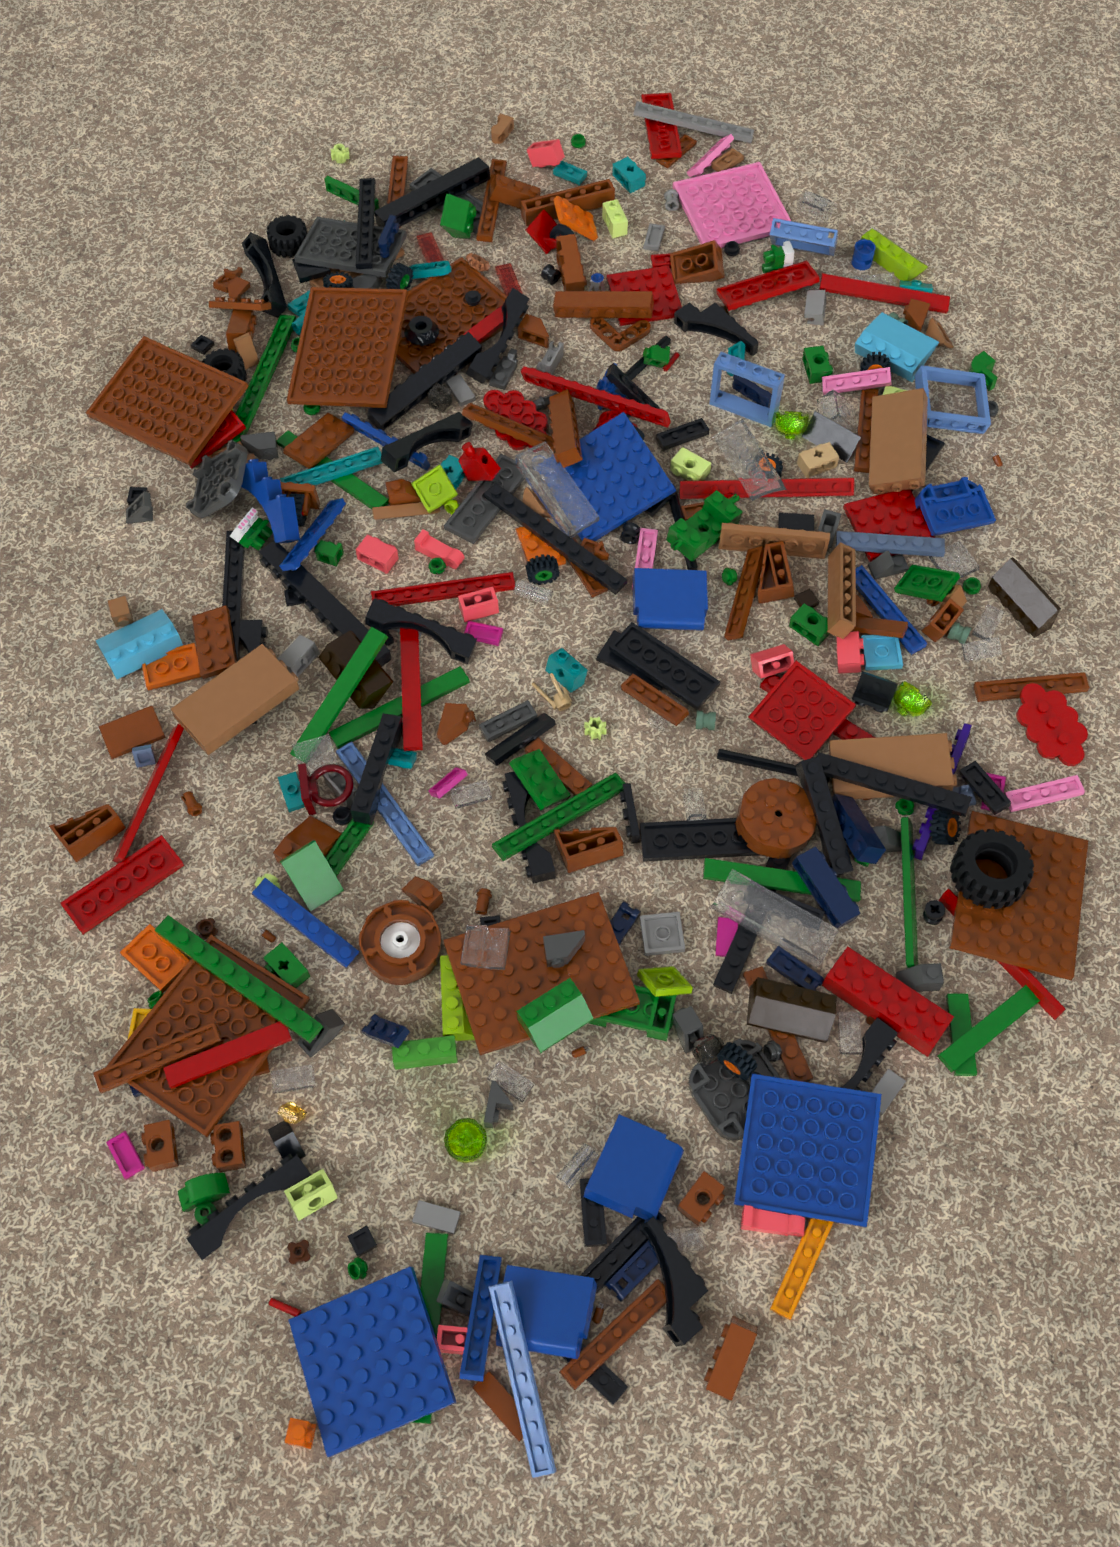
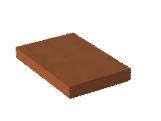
M152 705L99 726L111 759L132 752L134 747L149 745L166 738Z

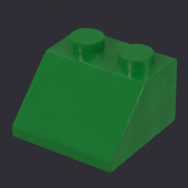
M446 194L440 226L454 238L470 239L473 232L476 207L470 201Z

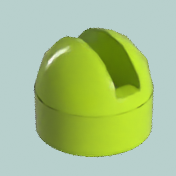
M454 499L449 500L444 505L445 510L450 514H453L459 507L457 500Z

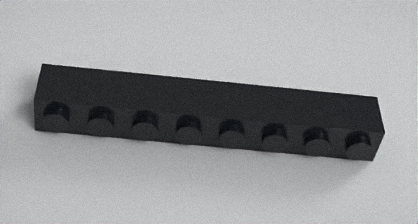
M479 157L375 210L376 224L379 227H385L390 215L396 216L399 227L443 205L446 194L458 197L490 180L489 166Z
M469 332L459 336L454 344L448 345L440 355L436 354L431 362L427 365H422L418 372L409 375L404 383L398 384L389 394L386 408L369 407L368 419L377 429L384 431L472 362L476 354L481 353L482 345Z

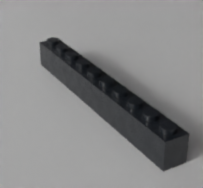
M274 540L258 551L261 565L264 568L268 567L275 579L279 578L286 590L292 589L294 597L298 601L302 599L305 608L309 612L313 611L317 620L320 623L324 622L332 635L336 634L340 637L348 631H353L362 642L369 630L302 565L294 571H283L279 565L289 552L280 543H275ZM385 645L382 646L375 657L381 667L391 660L390 650Z

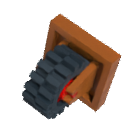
M280 482L282 494H286V497H294L298 526H304L309 510L320 508L315 485Z

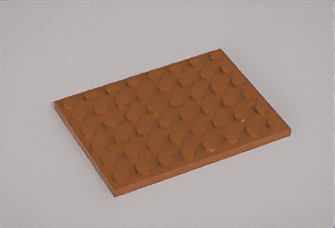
M463 257L450 264L452 271L449 274L430 277L408 291L396 358L414 374L419 371L422 365H427L431 362L436 354L440 355L448 345L454 344L459 336L503 305L507 298L486 277L471 267ZM474 290L481 294V300L478 305L470 306L467 304L465 294L468 291ZM416 316L430 318L439 328V334L435 339L436 343L421 347L409 342L404 334L405 327ZM503 326L499 328L497 331H495L493 334H491L489 337H487L485 340H483L480 344H482L483 342L487 341L488 339L502 331Z
M311 287L287 395V403L296 405L386 408L408 298L407 289Z
M143 336L86 411L88 417L191 466L249 386L243 380Z
M972 811L969 818L967 836L971 833L975 834L978 830L986 832L987 829H995V832L1001 830L1006 832L1005 834L1008 836L1013 835L1016 837L1015 840L1021 841L1025 845L1024 849L1030 852V859L1034 863V874L1021 898L1011 906H1003L1001 909H994V906H991L990 909L983 908L981 904L977 906L973 904L971 899L967 900L964 898L962 892H958L949 948L1072 980L1075 972L1088 840ZM989 859L976 860L979 869L987 876L996 879L1008 878L1003 867L995 861Z
M599 892L443 940L480 1056L530 1040V1037L517 1020V1011L568 978L572 979L582 993L594 1019L640 1004ZM585 931L584 944L568 964L560 968L547 967L543 936Z
M210 935L206 940L208 944L301 1010L309 1002L310 998L213 935ZM191 959L106 1067L212 1022L216 1023L223 1042L206 1050L279 1021ZM274 1048L172 1089L168 1085L163 1068L130 1081L127 1084L207 1138L212 1132L214 1125L218 1124Z

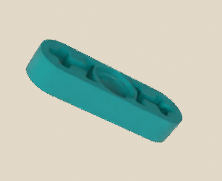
M449 261L421 263L410 266L413 271V278L411 279L444 276L452 271Z

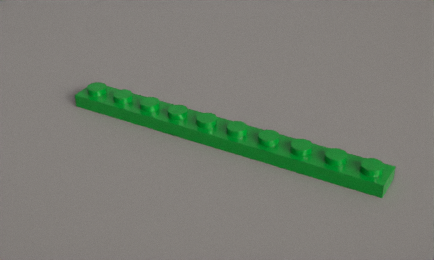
M280 315L248 385L249 387L236 412L237 417L243 422L246 429L231 440L239 442L241 441L240 435H247L293 331L292 323L296 320V316Z
M169 915L154 930L159 936L309 1044L323 1028L322 1024Z

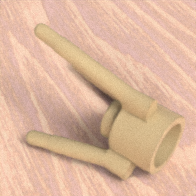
M550 673V677L558 692L553 696L554 701L534 682L532 683V686L551 704L554 710L563 711L572 705L568 690L562 686L563 692L561 691L553 673Z

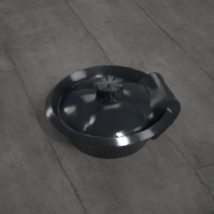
M416 316L405 327L404 334L409 342L423 347L436 343L435 339L439 334V328L430 318Z

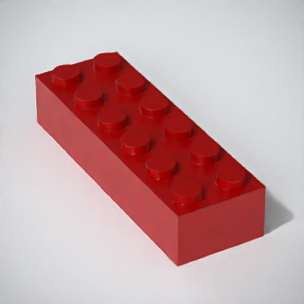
M848 946L826 975L822 987L867 1017L871 1016L875 1020L878 1017L898 1032L896 1035L898 1038L927 1057L954 1018L953 1015Z

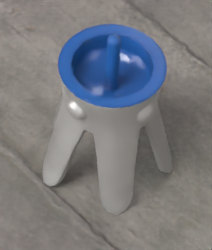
M595 273L591 276L589 291H592L593 286L594 291H599L600 286L602 291H605L603 284L604 276L602 274Z

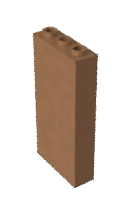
M924 388L872 397L869 487L873 494L880 495L886 492H900L901 490L925 487L928 397Z
M261 644L171 708V711L177 722L203 751L210 755L298 691L299 686L297 682L299 679L294 672L290 673L287 670V666L282 660H277L271 648L267 649Z
M947 733L830 740L829 742L830 756L953 791V787L957 786L956 774H952L954 757H950L952 741L948 740ZM832 778L833 795L839 794L853 797L854 799L895 797Z

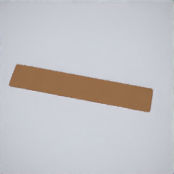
M423 503L373 507L372 511L374 520L435 514L440 512V507L428 513Z

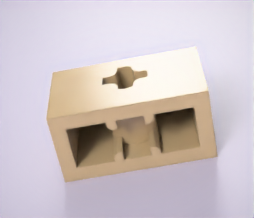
M830 442L799 453L797 465L805 477L810 478L836 468L839 455Z

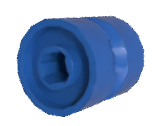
M861 239L856 242L851 264L855 269L867 270L871 267L876 249L875 244L871 240Z

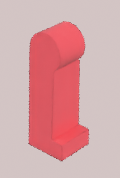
M424 529L414 540L416 551L432 559L441 558L446 566L457 569L465 559L464 554L460 550L451 548L431 537L429 532Z
M744 1205L741 1229L801 1237L804 1236L805 1218Z

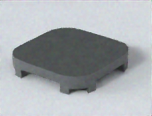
M231 440L228 441L225 451L213 458L207 455L202 458V465L199 469H194L192 474L198 478L194 498L186 502V508L193 515L201 519L205 518L235 499L241 489L248 451L244 446Z
M741 1038L733 1041L737 1046L739 1045L743 1050L745 1049L752 1056V1059L756 1060L758 1066L752 1074L781 1078L763 1053V1047L758 1042L741 1040ZM718 1053L702 1063L699 1064L698 1062L693 1067L689 1076V1090L714 1130L727 1140L737 1141L743 1139L752 1074L747 1080H741L740 1077L737 1078L735 1074L732 1075L729 1070L724 1068V1065L720 1064V1061L717 1059Z

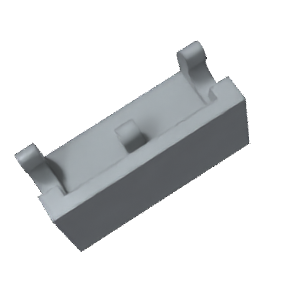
M807 290L804 317L814 319L807 320V324L824 326L826 291Z
M553 341L549 343V349L542 361L538 362L536 370L548 372L551 375L554 373L564 355V343L562 342L558 343V348L554 347Z
M299 635L277 660H282L286 664L287 670L290 673L294 672L298 677L320 652L315 642Z
M328 772L323 774L327 786L337 797L340 796L346 787L344 777L337 772L331 775ZM354 786L349 798L343 802L349 809L357 792Z

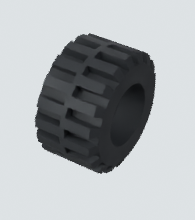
M282 215L279 218H274V221L269 223L266 230L270 249L277 256L280 257L282 255V258H286V256L293 258L292 256L296 255L307 235L305 222L294 215Z
M228 348L224 350L218 349L217 351L213 350L202 361L240 380L246 381L247 379L242 356L238 352L235 353V350H229Z

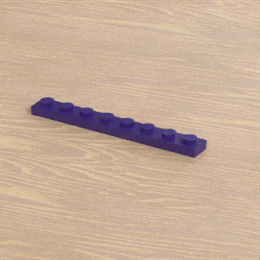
M964 723L962 730L958 729L955 740L958 741L956 745L952 744V752H950L951 757H954L952 774L956 772L972 727L970 724ZM928 807L925 818H928L926 824H921L919 834H921L920 840H915L912 849L915 851L914 858L921 861L931 837L930 833L932 831L929 830V827H931L930 820H933L931 816L937 810L932 807Z

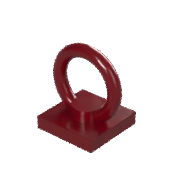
M306 763L298 764L301 799L309 815L317 814L316 804L324 807H334L345 802L351 795L354 782L352 775L346 768L336 764H328L319 767L310 775ZM327 772H337L346 781L345 790L334 799L320 797L317 779Z

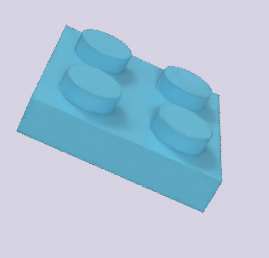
M861 635V638H863L864 649H862V654H864L865 671L903 668L899 638Z

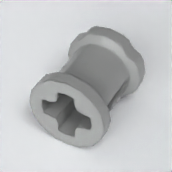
M669 189L664 194L666 199L665 208L668 211H675L679 208L678 192L674 189Z

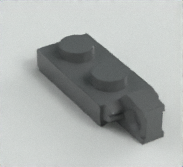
M511 348L508 355H504L489 381V386L502 390L506 389L517 368L516 349Z

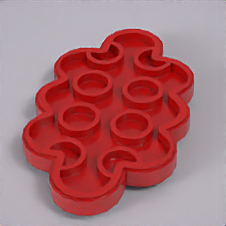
M494 389L486 392L483 401L487 410L548 435L545 432L548 427L547 416L537 411L534 402L524 400L521 392L511 390L503 394L501 391ZM495 429L497 438L507 441L509 447L513 450H523L526 447L533 451L543 450L536 446H531L522 440H517L508 434L500 433Z
M1027 684L1020 692V699L1023 705L1016 712L1018 722L1026 727V737L1031 742L1037 744V751L1042 757L1046 759L1058 757L1064 765H1078L1084 758V750L1081 745L1086 741L1088 731L1083 724L1078 722L1077 711L1067 706L1066 697L1061 692L1056 690L1046 692L1038 684Z

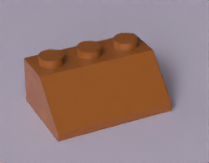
M491 174V200L521 209V201L541 196V188L507 178L506 176Z

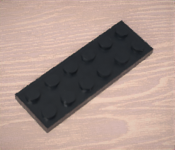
M633 622L609 646V650L697 711L720 686L719 680Z
M736 818L640 823L643 862L759 856V854L747 847L748 843L743 839L742 835L738 834Z

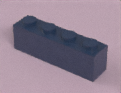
M834 794L832 800L845 842L857 861L876 864L886 851V848L854 798Z
M815 846L797 856L791 864L820 908L825 911L824 914L836 931L855 920L861 913L857 903L849 897L846 887L837 879L835 870L829 867L825 861L824 854Z

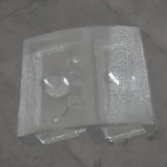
M467 925L461 965L482 969L505 970L511 931L508 928H488L487 925Z

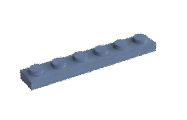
M836 532V546L841 542L854 548L855 551L884 553L888 550L891 554L944 557L945 538Z

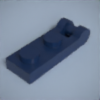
M395 215L389 216L378 240L379 252L382 258H387L390 255L389 248L391 243H394L395 234L399 231V223H397Z
M733 375L732 388L757 404L770 408L772 394L769 391L764 390L748 379Z
M625 901L622 902L610 921L618 945L621 944L641 914L640 910L629 907V904ZM624 913L630 916L628 920L622 917Z
M777 946L766 960L767 965L798 987L816 991V988L824 982V978L780 946ZM807 977L812 980L810 984L805 981Z
M376 1014L372 1015L370 1023L361 1030L369 1038L397 1049L410 1033L405 1026L380 1018Z
M649 1240L605 1285L609 1290L612 1289L617 1294L616 1298L620 1302L659 1264ZM622 1278L628 1283L624 1289L618 1283Z

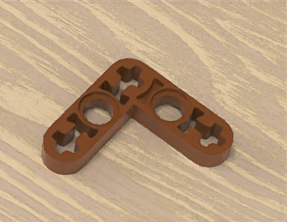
M597 317L590 320V329L612 350L620 352L647 336L651 331V324L647 320H640L618 333L602 317ZM609 332V333H611L612 335H611V336H605L604 333ZM632 334V335H634L635 337H634V338H628L627 335Z

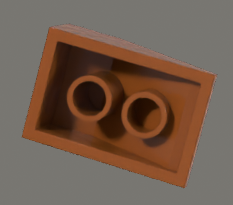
M715 240L670 253L672 277L675 284L712 282L725 278L722 249Z
M310 815L284 837L273 854L276 861L280 863L282 859L315 840L326 857L342 833Z

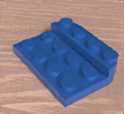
M962 477L956 482L935 486L928 484L915 498L916 509L921 508L931 536L989 525L996 521L980 484L977 486L974 482L968 480V477Z

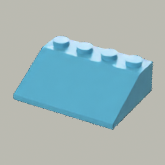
M881 312L864 329L855 342V353L867 358L869 353L872 356V352H875V355L881 352V356L885 354L886 358L889 357L891 372L913 382L920 366H924L939 344V341Z
M163 609L95 640L116 679L142 668L144 663L148 665L166 656L167 652L183 646L177 630Z

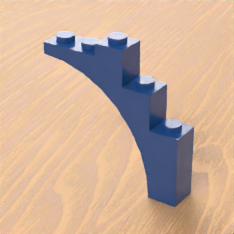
M259 459L248 460L241 487L248 490L262 505L269 519L275 543H291L300 540L294 497H286V494H282L280 479L268 477L266 462H259Z

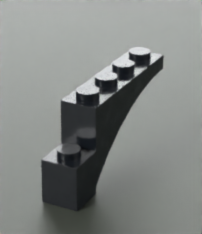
M689 302L674 314V323L683 332L694 331L715 335L734 344L742 341L745 344L746 352L751 356L757 354L759 343L757 339L752 337L744 327H741L716 302L701 312Z
M651 1217L643 1221L639 1226L647 1236L656 1254L663 1276L666 1295V1324L663 1330L676 1347L683 1346L703 1328L700 1323V1317L690 1307L704 1296L708 1289L705 1287L703 1278L691 1268L690 1261L679 1252L676 1242L664 1232L662 1223Z

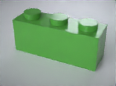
M455 1035L403 1041L398 1049L392 1047L395 1070L458 1063Z

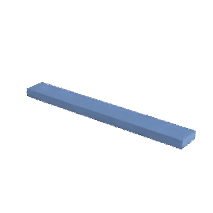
M351 741L336 750V754L359 784L367 761ZM382 783L377 811L416 865L420 866L433 858L434 853Z
M508 1281L489 1286V1291L532 1478L553 1474L556 1472V1467L513 1282Z

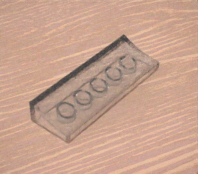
M743 419L713 436L751 501L773 492L786 490L780 476Z
M546 441L515 455L516 467L562 532L570 538H574L578 533L599 521V515L567 470L562 467L560 462L557 463L554 452Z
M734 869L730 871L710 907L815 968L822 964L839 931L836 927Z

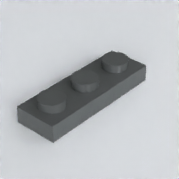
M527 700L479 724V729L487 742H490L537 718V713Z

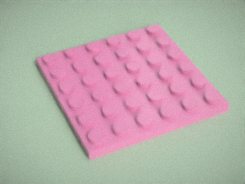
M760 162L673 182V189L678 192V199L700 244L715 240L723 248L729 241H735L740 244L770 236L773 218L791 221Z

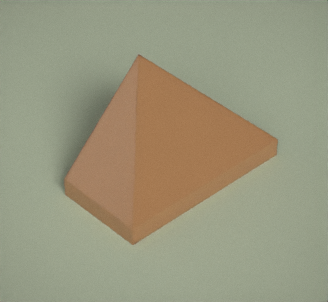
M931 318L925 335L939 341L937 346L953 348L954 346L941 323Z
M526 487L522 502L542 517L551 518L552 514L536 492Z

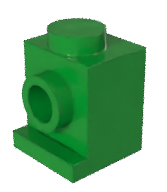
M652 345L650 348L646 347L643 351L644 364L659 368L664 367L669 363L670 347L661 348L659 345Z
M320 540L314 548L317 561L336 567L344 554L342 543L339 542L336 545L330 541Z

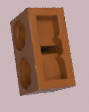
M239 1121L214 1125V1132L210 1133L212 1146L215 1145V1153L212 1154L213 1166L219 1172L246 1168L242 1124ZM225 1133H232L230 1139L222 1141ZM232 1153V1160L224 1162V1157Z

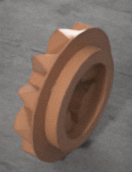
M472 253L467 254L466 261L471 267L479 271L489 270L490 265L485 258Z

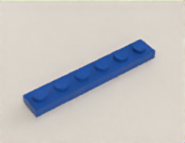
M345 412L341 417L345 423L354 427V430L382 446L398 440L395 437L390 438L381 429L376 430L369 422L365 421L364 423L360 421V418L355 414L350 415ZM415 452L409 460L426 471L430 467L427 460L428 457L422 452Z
M343 498L329 501L279 565L283 571H294L300 567V563L309 555V551L317 545L319 538L326 533V529L334 523L336 516L342 512L343 507L346 505Z
M862 565L857 567L856 589L881 619L908 622V628L904 637L899 638V641L912 655L925 648L927 642Z
M264 878L252 892L255 898L345 968L359 954L360 951L268 879Z
M480 1255L460 1369V1379L484 1380L494 1316L489 1286L499 1283L502 1257Z

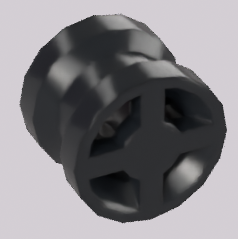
M548 264L543 268L541 277L547 280L550 285H554L561 278V272L555 269L552 264Z
M627 522L623 525L620 539L624 543L635 544L638 540L637 535L640 533V527L635 523Z
M937 900L927 902L923 911V919L930 925L939 924L945 914V906Z

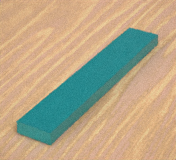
M377 446L280 478V481L318 485L382 464L380 461L381 452Z

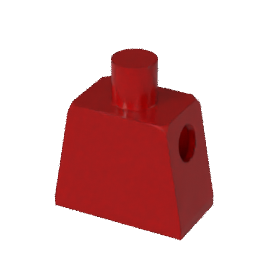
M470 442L462 446L464 452L459 458V463L467 480L492 481L501 468L485 448H474Z

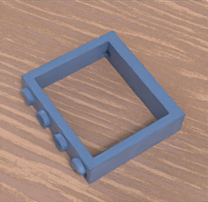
M773 218L770 240L772 245L783 246V242L790 240L793 249L834 256L838 240V230ZM829 232L834 233L833 238H828Z
M720 352L714 363L709 404L772 427L778 416L785 375ZM722 370L772 388L770 408L721 391Z
M920 366L915 374L916 389L924 388L928 397L927 427L984 434L991 425L985 374ZM928 380L975 387L978 417L931 411Z

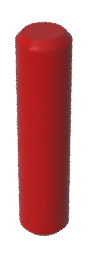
M675 352L669 359V363L663 367L665 372L670 369L680 356L678 352Z
M274 1298L269 1300V1306L295 1317L301 1314V1310Z

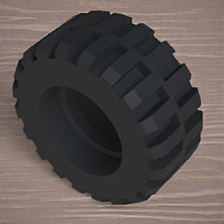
M987 829L986 832L978 830L975 834H969L960 843L950 866L951 879L953 883H957L955 887L958 892H962L963 897L967 900L971 899L973 904L977 906L979 904L983 905V908L990 909L991 906H994V909H1001L1003 906H1011L1021 898L1034 874V863L1030 859V852L1024 849L1025 845L1021 841H1016V837L1013 835L1008 836L1004 831L999 830V832H995V829ZM989 859L995 861L1003 867L1008 878L996 879L987 876L979 869L976 860Z

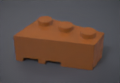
M576 235L556 236V259L559 271L561 272L564 291H584V286H587L586 276H583L584 268L583 264H581Z
M233 309L226 331L229 350H235L236 353L237 350L233 339L246 333L250 334L253 342L255 325H257V316L254 315L253 310Z
M783 541L765 544L757 592L759 604L794 597V585Z
M109 804L87 811L84 816L76 819L71 817L67 819V822L56 826L53 824L49 826L75 862H78L126 829L117 813Z
M616 827L591 828V830L579 831V829L560 832V829L554 830L555 843L568 873L624 855L623 841Z
M732 1316L730 1324L725 1323L721 1334L724 1340L721 1346L717 1345L712 1359L716 1360L713 1369L708 1368L704 1381L708 1382L707 1390L732 1401L758 1332L757 1326L735 1316Z

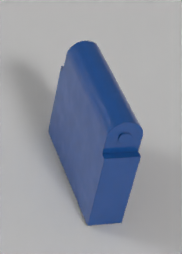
M634 568L633 615H637V626L646 629L704 630L705 617L708 611L707 571Z
M619 1114L585 1188L584 1197L630 1218H633V1215L644 1220L651 1217L656 1219L684 1150L680 1145L667 1140L666 1134Z
M507 1265L503 1282H513L528 1351L578 1359L582 1340L588 1337L597 1289L595 1279ZM497 1328L496 1345L502 1347L499 1330Z

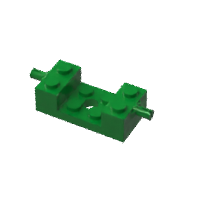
M716 490L705 499L703 508L687 521L680 518L671 525L666 541L671 544V549L674 551L678 550L691 562L720 540L722 523L739 524L743 511L734 505L740 500L739 495L734 494L728 499ZM699 528H704L707 532H701Z
M634 985L640 1001L635 1010L624 1009L589 1022V1024L606 1027L608 1022L646 1031V1037L667 1042L669 1030L673 1025L674 1006L677 995L655 997L648 988Z

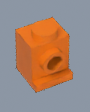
M290 1418L284 1443L311 1449L317 1424Z

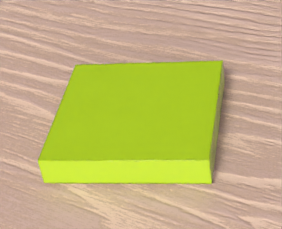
M440 464L411 483L428 513L433 512L459 495Z
M674 966L638 969V978L655 997L692 993V985Z

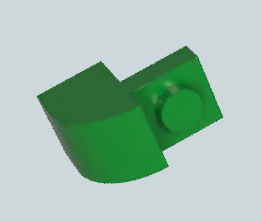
M983 351L973 358L969 372L985 374L986 389L991 391L994 389L998 379L992 373L996 361Z
M225 1172L197 1176L184 1182L185 1187L177 1191L182 1212H189L202 1203L217 1202L230 1194Z

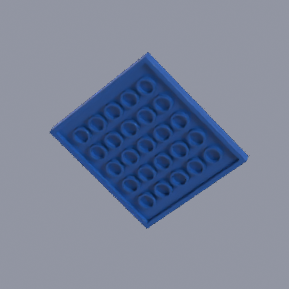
M624 412L580 439L582 461L563 468L560 462L557 463L553 455L536 466L540 476L582 541L584 537L593 541L600 539L676 492L675 487Z
M752 1074L734 1205L743 1207L744 1205H749L756 1209L867 1228L882 1094Z
M413 1267L405 1268L289 1319L327 1457L337 1455L457 1403Z

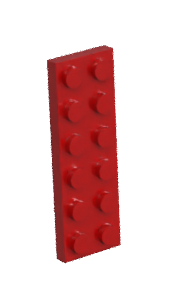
M671 93L641 94V101L643 103L674 110ZM644 118L651 159L682 157L677 126Z
M806 260L729 284L716 290L718 297L727 310L730 311L761 300H767L774 296H780L790 291H796L806 286H812L820 282V277Z
M160 835L60 904L82 935H84L185 865L165 838Z

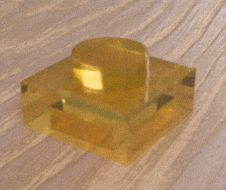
M290 1101L281 1105L277 1114L283 1117L284 1121L291 1124H296L303 1120L307 1113Z

